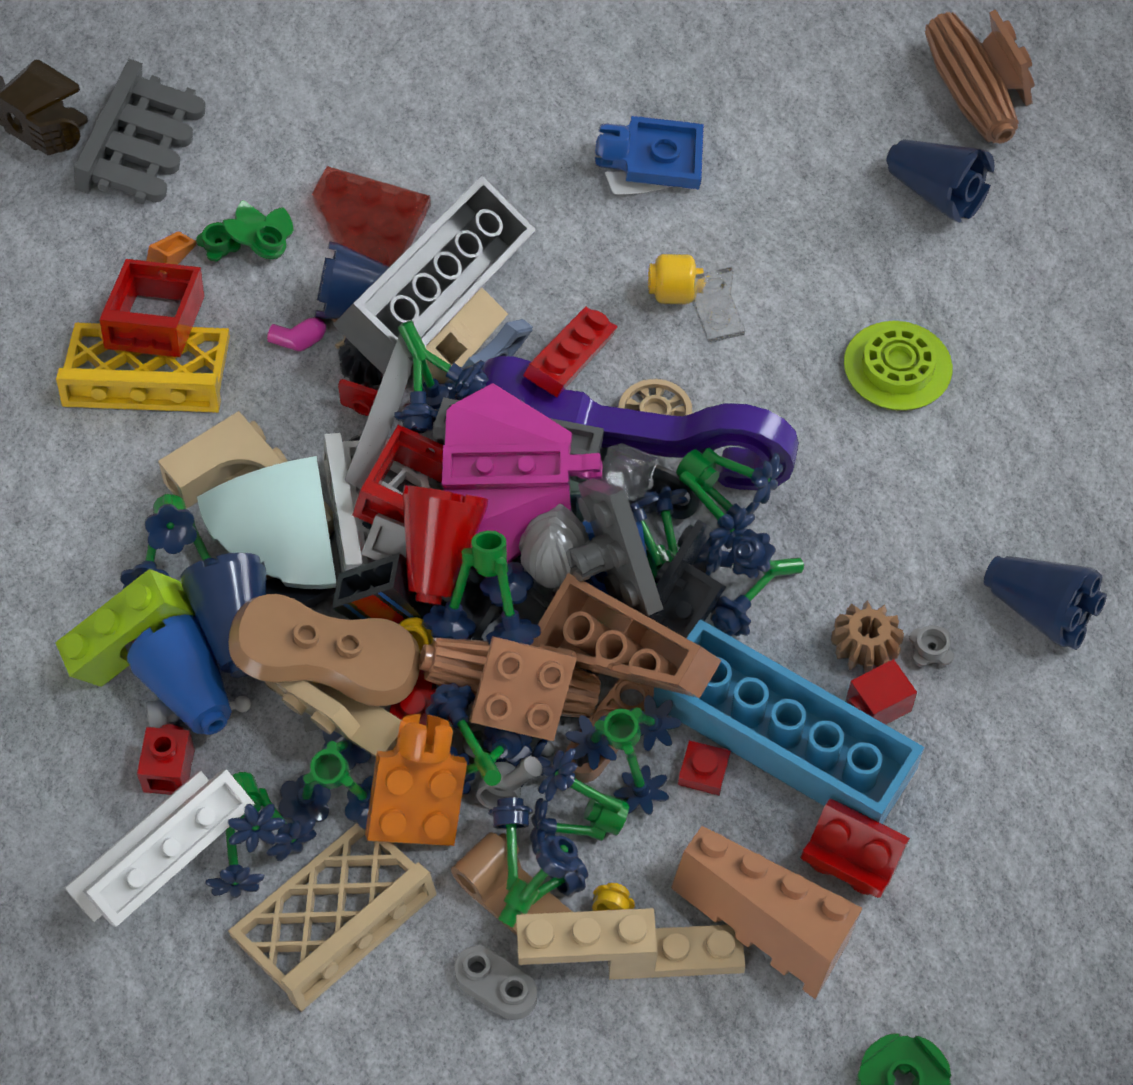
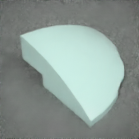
M317 456L261 468L238 476L197 496L200 514L213 541L218 540L229 553H252L260 556L261 563L263 561L265 563L266 575L281 579L287 587L301 589L336 588L337 583Z

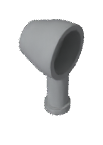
M528 756L517 768L506 762H496L495 765L501 773V781L495 786H489L482 778L477 789V799L483 806L493 809L497 807L498 799L520 798L521 786L530 779H535L541 775L542 765L540 761L533 756Z

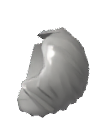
M558 504L550 511L531 520L520 539L521 565L537 583L542 584L544 587L553 589L560 587L567 574L570 573L574 576V571L578 569V567L570 568L567 560V550L590 542L585 526L563 504Z

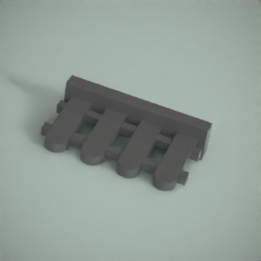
M128 59L74 167L75 190L89 194L94 182L98 183L99 190L108 192L111 187L134 195L135 202L143 205L146 200L152 202L164 200L167 196V184L163 179L158 178L157 175L159 172L174 174L179 170L180 156L177 152L170 150L172 145L186 147L191 144L193 129L190 125L183 123L185 118L191 120L201 119L205 115V101L201 97L195 96L196 90L187 87L184 92L160 84L159 77L152 75L150 80L143 78L142 63ZM134 101H138L137 106L133 105ZM153 106L174 115L172 118L148 111V108ZM122 127L125 128L124 133H120ZM137 132L161 140V143L158 146L134 136ZM108 155L112 156L110 161L106 160ZM123 160L147 167L148 170L146 173L123 166L121 163Z

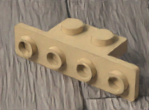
M306 680L287 682L265 681L269 689L282 696L281 700L291 710L301 716L304 712L311 715L310 719L323 731L330 735L333 731L339 733L374 757H376L377 751L393 750L397 745L401 720L380 706H371L355 701L339 690L323 683H313V681Z

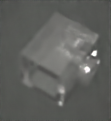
M623 443L609 447L603 462L602 479H599V481L625 489L628 500L634 501L643 497L646 493L659 458Z

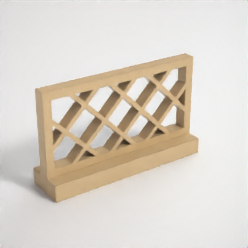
M358 823L228 930L231 938L287 993L291 1003L300 1012L437 895L430 872L419 862L414 864L392 842L373 841V855L350 856L351 846L363 837L366 831ZM381 849H382L387 855H381ZM399 865L405 871L395 882H378L380 866ZM372 866L371 883H348L349 867ZM326 867H341L339 884H317V876ZM338 894L337 912H314L315 895ZM346 894H370L369 904L361 911H345ZM307 895L306 912L283 913L284 902L291 896ZM336 922L335 933L327 940L310 941L312 923ZM304 923L302 941H279L281 924ZM258 924H273L271 942H251L245 935ZM278 952H301L300 963L284 975L276 967ZM263 953H269V959Z

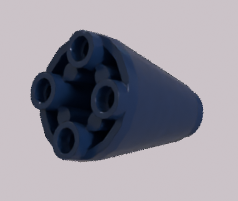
M996 556L990 562L984 576V585L991 588V592L1051 641L1063 648L1070 647L1077 650L1082 645L1087 632L1086 626L1091 616H1098L1101 613L1107 599V594L1100 591L1102 574L1091 567L1006 556L1005 558Z

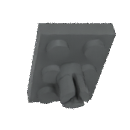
M593 478L578 484L582 496L578 500L579 508L585 520L591 523L595 537L590 542L568 549L566 552L570 568L578 567L573 573L576 579L582 582L595 574L606 571L608 576L604 577V583L611 597L647 616L663 610L625 489Z

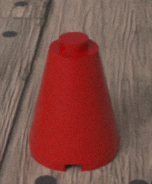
M404 485L403 509L408 591L417 592L415 601L441 605L442 596L451 598L462 565V550L471 548L472 538L479 530L488 507L489 499L467 494L463 496L450 491Z

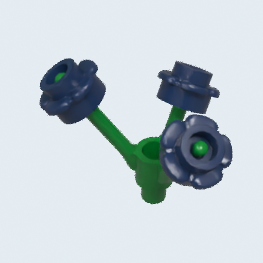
M517 797L498 799L497 807L489 810V815L493 816V827L496 829H506L508 866L506 889L509 891L503 900L507 904L498 919L512 928L516 924V915L527 914L530 907L555 888L565 896L573 892L579 893L585 889V879L588 878L586 866L578 857V850L573 841L565 836L548 835L540 842L536 860L541 869L532 880L527 883L518 877L516 829L529 826V814H532L533 810L528 806H524L523 798ZM549 875L551 880L541 885Z

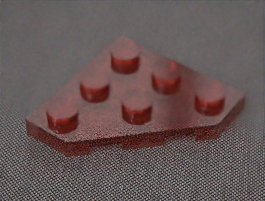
M329 166L325 168L312 193L314 204L326 221L328 231L334 242L389 267L411 246L431 206L429 195Z

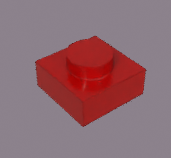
M689 740L678 778V785L720 796L731 751Z

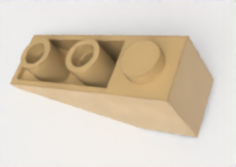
M481 287L425 347L429 352L451 366L455 363L462 367L468 358L480 348L505 319L508 313ZM427 361L432 378L442 384L449 380V378L445 377L447 374L445 371Z

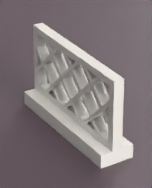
M341 433L324 434L323 463L330 506L333 511V525L341 572L369 563L368 557L361 553L370 530L362 525L363 520L352 516L359 496L357 493L359 488L345 481L351 464L350 455H354L359 441L342 442ZM387 438L383 449L385 448L390 438ZM394 461L390 470L398 475L389 484L384 481L381 484L401 495L403 493L396 488L405 479L418 487L430 488L428 476L418 471L415 473L413 469Z

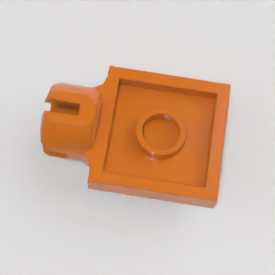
M420 714L407 715L400 722L398 741L394 749L377 751L365 831L368 841L455 845L467 762L464 757L450 754L453 730L447 720L427 715L426 725L419 724Z

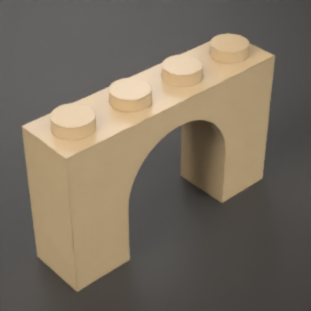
M238 411L163 457L158 463L164 484L174 495L184 500L186 509L198 502L197 496L238 476L287 462V459L279 448L275 447L272 449L266 443V437L255 421L249 423ZM324 502L330 537L334 531L333 511ZM266 575V580L274 578L269 575Z

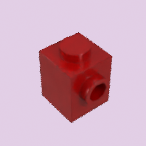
M892 659L851 680L845 702L886 725L912 712L917 691L896 661Z
M170 724L162 725L160 728L146 727L137 770V776L144 793L171 795L190 779L195 747L189 730H184L179 726Z

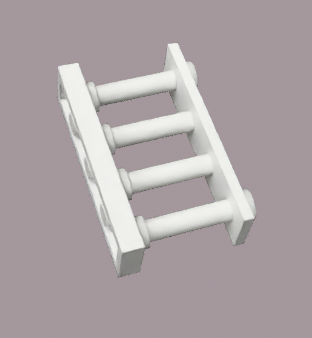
M227 769L221 770L210 780L202 771H198L65 886L64 889L92 922H95L103 915L111 926L117 927L230 827L227 822L229 819L240 818L244 814L246 804L254 805L255 803Z

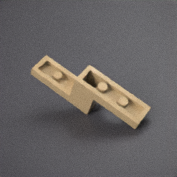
M654 908L516 915L518 965L608 961L609 980L738 974L745 972L744 946L735 938L736 933L730 925L656 928Z

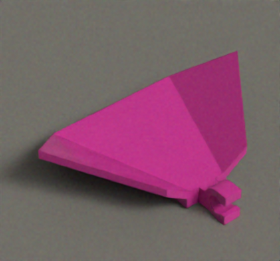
M492 383L454 403L446 410L442 486L444 491H450L463 496L467 494L489 499L486 513L477 534L482 531H496L504 535L506 538L508 564L521 554L519 550L520 539L532 519L550 511L558 504H563L571 511L570 476L589 480L592 478L596 480L602 479L603 464L600 453L570 455L572 432Z

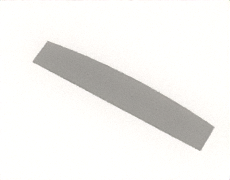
M401 334L398 336L345 477L346 482L360 489L385 445L395 419L394 412H397L412 368L413 360L410 361L408 358L412 356Z

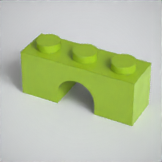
M148 569L57 640L55 644L69 677L102 687L130 665L127 661L128 651L125 647L126 644L138 638L148 628H151L154 633L165 627L164 619L184 614L194 616L195 613L179 580Z

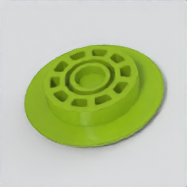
M883 321L862 329L852 338L844 355L846 376L855 391L870 403L890 410H915L933 403L945 392L950 384L953 373L952 359L944 343L924 327L905 321Z

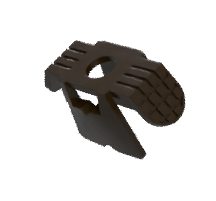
M39 59L33 60L6 85L3 77L0 75V125L4 127L8 134H12L30 146L31 149L35 151L40 150L47 156L74 148L81 137L79 127L88 123V117L74 107H64L62 100L79 92V84Z

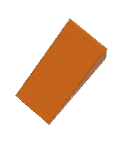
M178 231L149 245L146 261L178 265L196 246L197 242ZM160 270L161 273L167 274L165 271Z

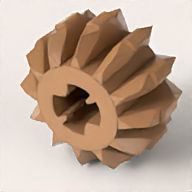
M867 600L863 604L862 610H860L851 603L846 610V614H839L834 624L835 630L832 631L831 642L832 645L837 646L835 652L837 659L849 658L847 664L849 670L859 664L863 665V669L867 673L872 670L873 664L879 667L892 659L898 658L901 650L899 645L903 642L904 633L902 629L898 628V615L886 616L887 609L885 604L878 608V610H874Z

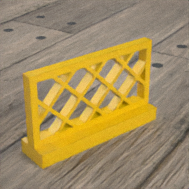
M75 322L64 367L58 369L56 377L62 407L219 413L221 405L220 388L230 340L229 328L192 327L182 354L189 351L196 358L183 366L175 360L177 357L157 355V357L142 364L136 357L143 353L114 350L119 355L104 363L97 357L108 350L104 349L100 323ZM83 337H100L102 341L89 348L81 343ZM204 341L219 342L217 346L207 352H203L197 346ZM87 361L96 367L94 369L77 368ZM127 362L134 368V370H115ZM165 364L174 370L173 372L155 371ZM205 365L213 372L193 373Z

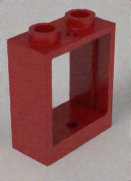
M125 259L99 319L104 349L181 358L205 297L201 267ZM160 270L165 271L167 274L161 273ZM137 295L181 300L175 317L130 312Z
M398 424L363 484L352 516L373 524L375 516L380 513L404 523L403 495L381 484L394 461L442 483L443 445Z

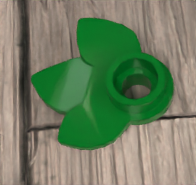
M241 200L234 214L235 219L223 220V227L229 237L240 244L249 246L255 254L265 259L280 258L287 247L286 239L293 233L291 217L284 207L271 211L266 217L248 202Z

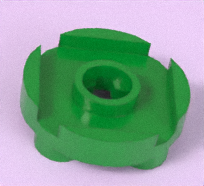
M900 1033L885 1035L870 1045L862 1058L856 1078V1085H894L896 1078L893 1073L899 1071L902 1075H906L909 1072L914 1075L915 1079L912 1085H951V1070L945 1055L931 1041L917 1035L915 1038L900 1036Z

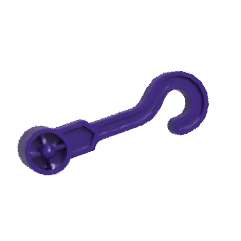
M498 356L488 359L481 369L489 378L486 386L494 383L548 418L604 428L602 448L612 447L628 452L684 458L694 449L703 454L707 448L714 451L725 446H740L744 448L729 447L724 449L722 457L752 469L757 467L763 469L764 462H771L774 454L777 453L780 456V464L783 465L782 472L775 479L778 482V486L789 480L794 470L799 446L796 430L784 418L764 408L749 404L723 403L704 408L689 415L671 416L603 406L580 391L565 389L558 397H555L523 376L531 361L514 356ZM719 466L718 471L720 475L717 481L721 485L738 490H758L754 485L755 483L751 482V478Z

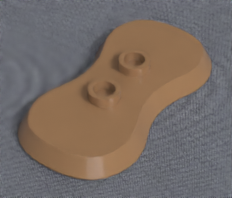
M268 594L245 602L236 613L229 632L228 643L231 659L239 669L251 677L267 682L306 680L323 683L366 705L388 706L401 702L412 692L419 675L420 650L418 643L412 634L401 625L380 618L345 620L329 617L284 595Z

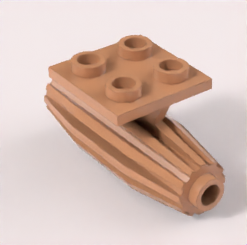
M996 9L989 12L992 32L982 43L955 13L945 12L944 14H939L937 17L932 18L925 27V35L937 71L960 111L987 142L1000 144L1009 141L1015 135L1019 121L1008 89H1016L1025 106L1032 104L1031 88L1035 87V83L1028 70L1029 67H1032V61L1027 49L1024 46L1020 48L1015 42L1017 38L1012 24L1009 20L1003 22Z
M492 636L490 644L487 641L434 638L430 645L424 644L419 657L418 668L419 670H424L425 680L439 686L456 683L459 687L466 685L471 687L472 692L476 696L469 718L471 723L554 741L561 716L580 717L583 715L590 718L595 711L600 694L601 683L599 677L575 667L576 656Z

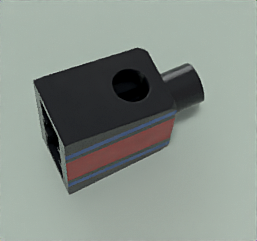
M399 552L339 573L332 609L350 620L380 618L399 624L404 619L411 617L423 619L425 614L430 613L432 603L415 601L417 592L408 591L407 560Z

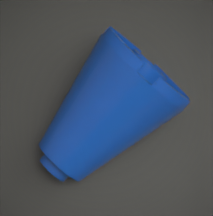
M187 614L171 616L163 620L166 626L153 633L151 628H148L142 632L133 642L127 654V661L130 664L132 673L194 733L212 735L221 731L227 725L232 711L217 660L196 616Z

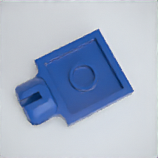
M631 116L630 124L627 126L610 123L601 124L598 132L603 134L598 136L595 147L596 155L600 156L595 157L596 166L608 169H622L625 171L626 181L700 189L704 124Z

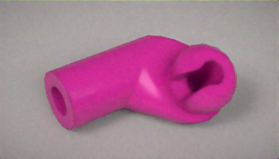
M316 317L308 318L291 329L272 324L268 331L267 341L295 351H304L323 338L326 332V325L322 319Z

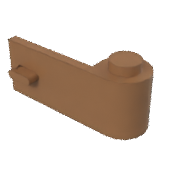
M489 832L451 867V872L460 886L497 919L507 904L503 900L509 891L506 889L508 876L507 836L505 833H501L498 836L496 833ZM517 857L518 877L529 883L532 877L521 868ZM549 892L532 905L527 914L573 911ZM503 923L517 936V923L513 928Z

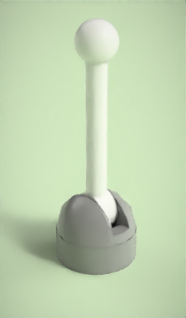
M243 695L238 696L235 701L229 702L231 710L236 709L238 712H246L251 707L250 699ZM161 700L146 702L149 727L160 728L162 725L177 724L179 717Z

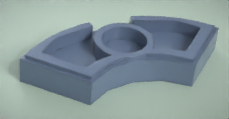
M524 319L506 322L496 337L480 352L469 357L462 368L465 369L468 366H473L480 360L485 363L488 359L498 356H513L528 338L533 326Z

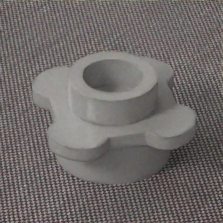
M936 625L914 629L909 636V640L914 644L915 649L912 657L913 662L920 667H925L929 663H940L944 666L951 664L954 659V653L949 649L951 643L950 632ZM928 645H934L935 649H929Z

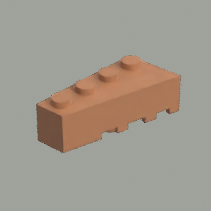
M570 573L565 577L538 623L541 628V635L533 638L534 642L531 644V646L576 656L575 667L696 698L701 697L722 661L696 643L584 581L579 582Z
M704 826L700 827L685 848L671 889L714 922L723 920L730 925L736 933L735 938L749 948L754 944L772 958L770 965L785 976L791 972L804 982L802 990L814 999L817 998L846 948L863 909L844 897L832 893L805 879L803 876L793 873Z

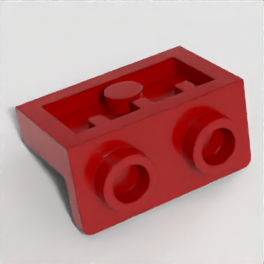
M830 798L825 804L812 837L803 849L800 858L809 863L817 872L833 875L849 883L855 891L861 894L881 898L894 876L910 838Z

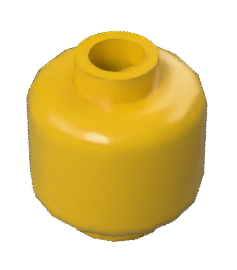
M660 254L656 258L655 263H649L648 293L654 294L658 303L690 304L695 298V292L703 291L704 270L703 268H696L695 260L691 255Z

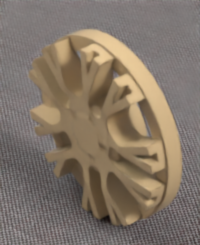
M647 379L633 384L623 393L618 408L671 416L692 414V404L686 392L678 385L661 379ZM648 388H655L656 395L649 396ZM665 390L675 394L670 400L662 397ZM638 392L643 400L637 402L631 399V397Z

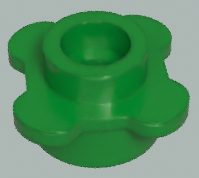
M221 222L207 225L196 238L197 245L206 250L207 258L210 261H219L229 252H237L241 248L240 243L228 236Z

